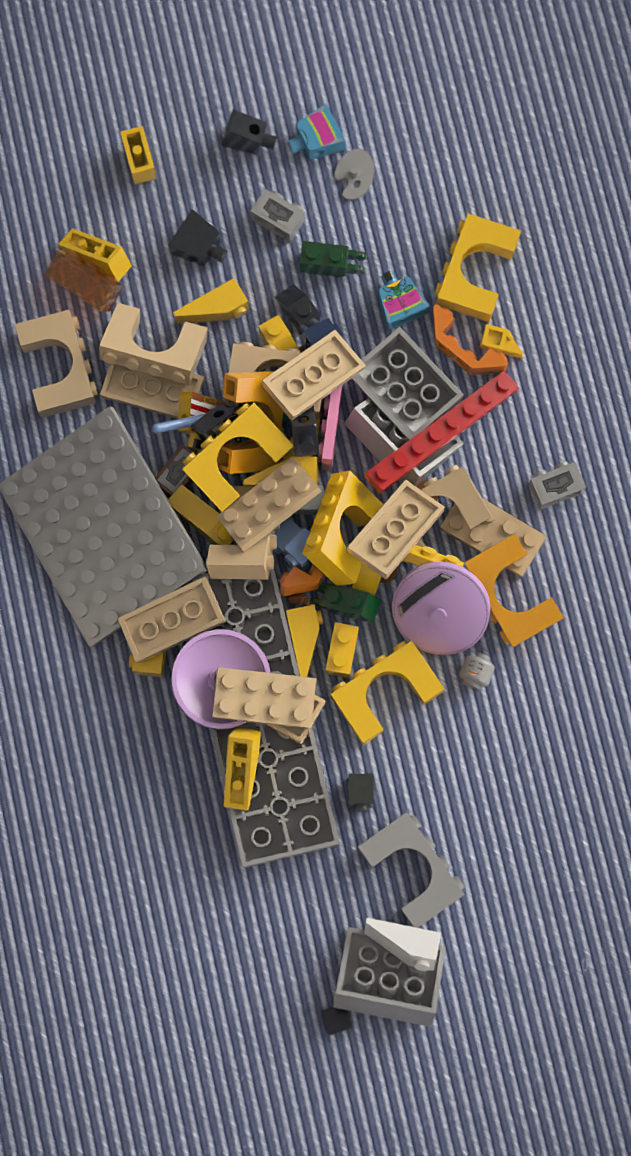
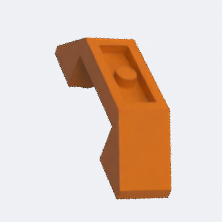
M437 303L433 306L434 343L440 351L469 375L497 374L507 370V358L500 351L496 350L495 352L490 348L477 361L474 353L468 349H462L458 345L459 342L453 336L445 335L453 326V314L445 306L440 307Z
M314 564L308 574L294 566L290 573L286 571L279 582L281 585L280 594L282 596H289L317 590L326 575Z

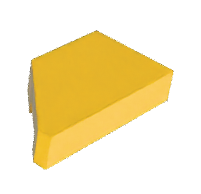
M486 324L480 344L481 349L489 350L491 348L495 352L498 350L505 355L520 359L523 356L522 350L519 349L508 329Z

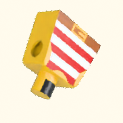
M180 392L178 419L206 414L219 404L229 408V405H226L223 401L195 392ZM192 427L178 429L179 432L189 434L187 448L201 450L202 447L200 445L203 442Z

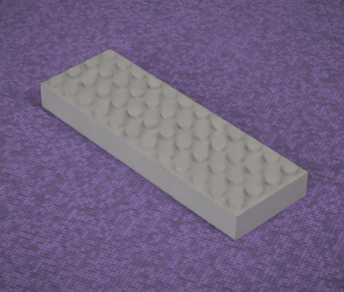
M274 567L273 570L269 571L268 579H211L209 573H206L190 582L192 583L203 577L208 579L226 620L225 623L208 631L231 630L243 634L255 642L262 650L268 661L270 673L300 676ZM246 722L238 726L261 731L259 757L249 809L246 811L229 808L242 867H253L339 846L340 842L313 729H310L301 745L264 723ZM236 727L230 729H211L224 789L228 736Z

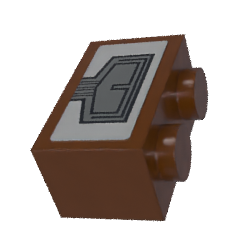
M183 444L180 445L155 476L163 493L168 497L181 484L191 491L190 486L193 480L182 468L185 466L183 460L193 451Z

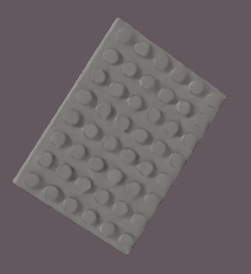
M109 406L0 483L1 494L89 647L96 646L121 629L117 618L186 586L208 571L204 560L113 407Z

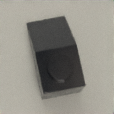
M294 284L274 297L300 335L304 333L305 329L320 322L319 311L308 296Z

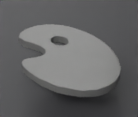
M363 149L350 150L340 159L335 171V180L348 181V185L342 194L344 199L357 200L367 193L373 182L374 164L371 156ZM359 181L361 183L360 186L354 187V183Z

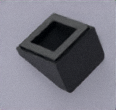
M331 1007L321 1011L329 1036L353 1028L347 1010Z

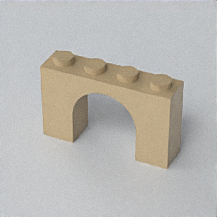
M117 303L99 345V359L109 364H117L130 370H138L155 377H163L176 383L190 385L207 342V327L185 322L177 342L171 348L161 352H150L140 348L133 340L140 324V309Z
M70 309L15 324L20 346L24 353L49 346H57L67 350L73 357V365L66 378L58 383L32 390L41 418L96 403L94 396L98 395L95 381L90 382L88 375L92 373L89 359L84 360L82 353L86 351L83 337L78 339L77 330H81L77 316L72 317Z
M249 342L233 343L229 373L261 372L272 366L282 367L301 354V351L293 348H288L286 351L278 350L275 346L271 345L256 347ZM224 398L225 404L230 406H238L240 403L244 405L246 403H236ZM323 399L314 405L315 418H320Z
M455 465L445 471V477L439 480L437 477H434L424 483L425 488L421 491L428 496H444L454 501L470 529L492 518L464 466L459 468L458 465ZM422 538L416 544L420 547H426Z
M232 486L240 495L234 502L255 486ZM280 525L245 552L239 545H210L206 566L211 579H268L269 571L273 570L274 567L272 552L277 548V536L275 534L276 530L280 529Z

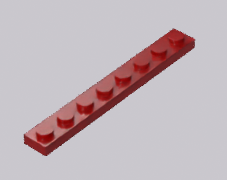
M502 371L367 471L364 477L381 494L515 394L519 386L505 371Z

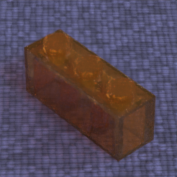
M71 249L58 250L45 275L99 311H111L123 289L117 283L118 280L109 274L104 275L99 272V267L89 261L85 263L79 259L80 255Z

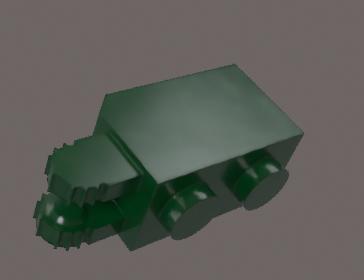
M302 241L299 268L301 273L333 277H345L346 273L363 274L365 273V268L361 265L348 264V259L364 261L367 259V254L363 251L349 250V246Z
M327 583V585L321 584L316 590L319 593H324L322 600L311 598L309 601L310 604L324 608L335 615L373 624L381 600L369 592L336 586Z

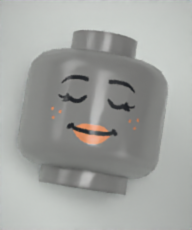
M478 652L475 656H467L459 673L460 678L463 680L462 684L475 690L487 687L495 669L494 665L489 662L490 657Z

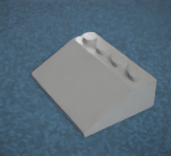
M400 327L361 359L366 365L364 370L351 378L408 440H411L461 403L464 396Z
M370 398L355 407L344 423L380 462L409 441ZM456 437L398 481L402 484L407 480L414 486H417L462 447L464 443Z
M348 927L333 1007L432 1027L436 1015L446 946H438L434 971H420L413 966L407 965L364 933L365 930Z

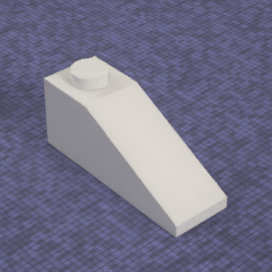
M370 918L366 919L364 933L407 965L413 966L420 971H434L441 933Z

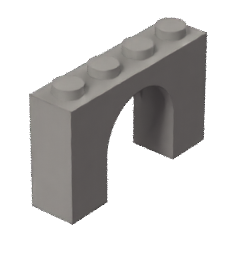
M406 812L359 845L358 849L371 868L399 850L416 851L427 860L431 871V879L427 889L401 908L410 924L415 928H419L465 895L462 891L465 887L457 876H451L447 870L450 868V865L442 855L440 857L436 855L433 850L436 846L428 835L425 837L419 830L421 824L414 815L409 816Z

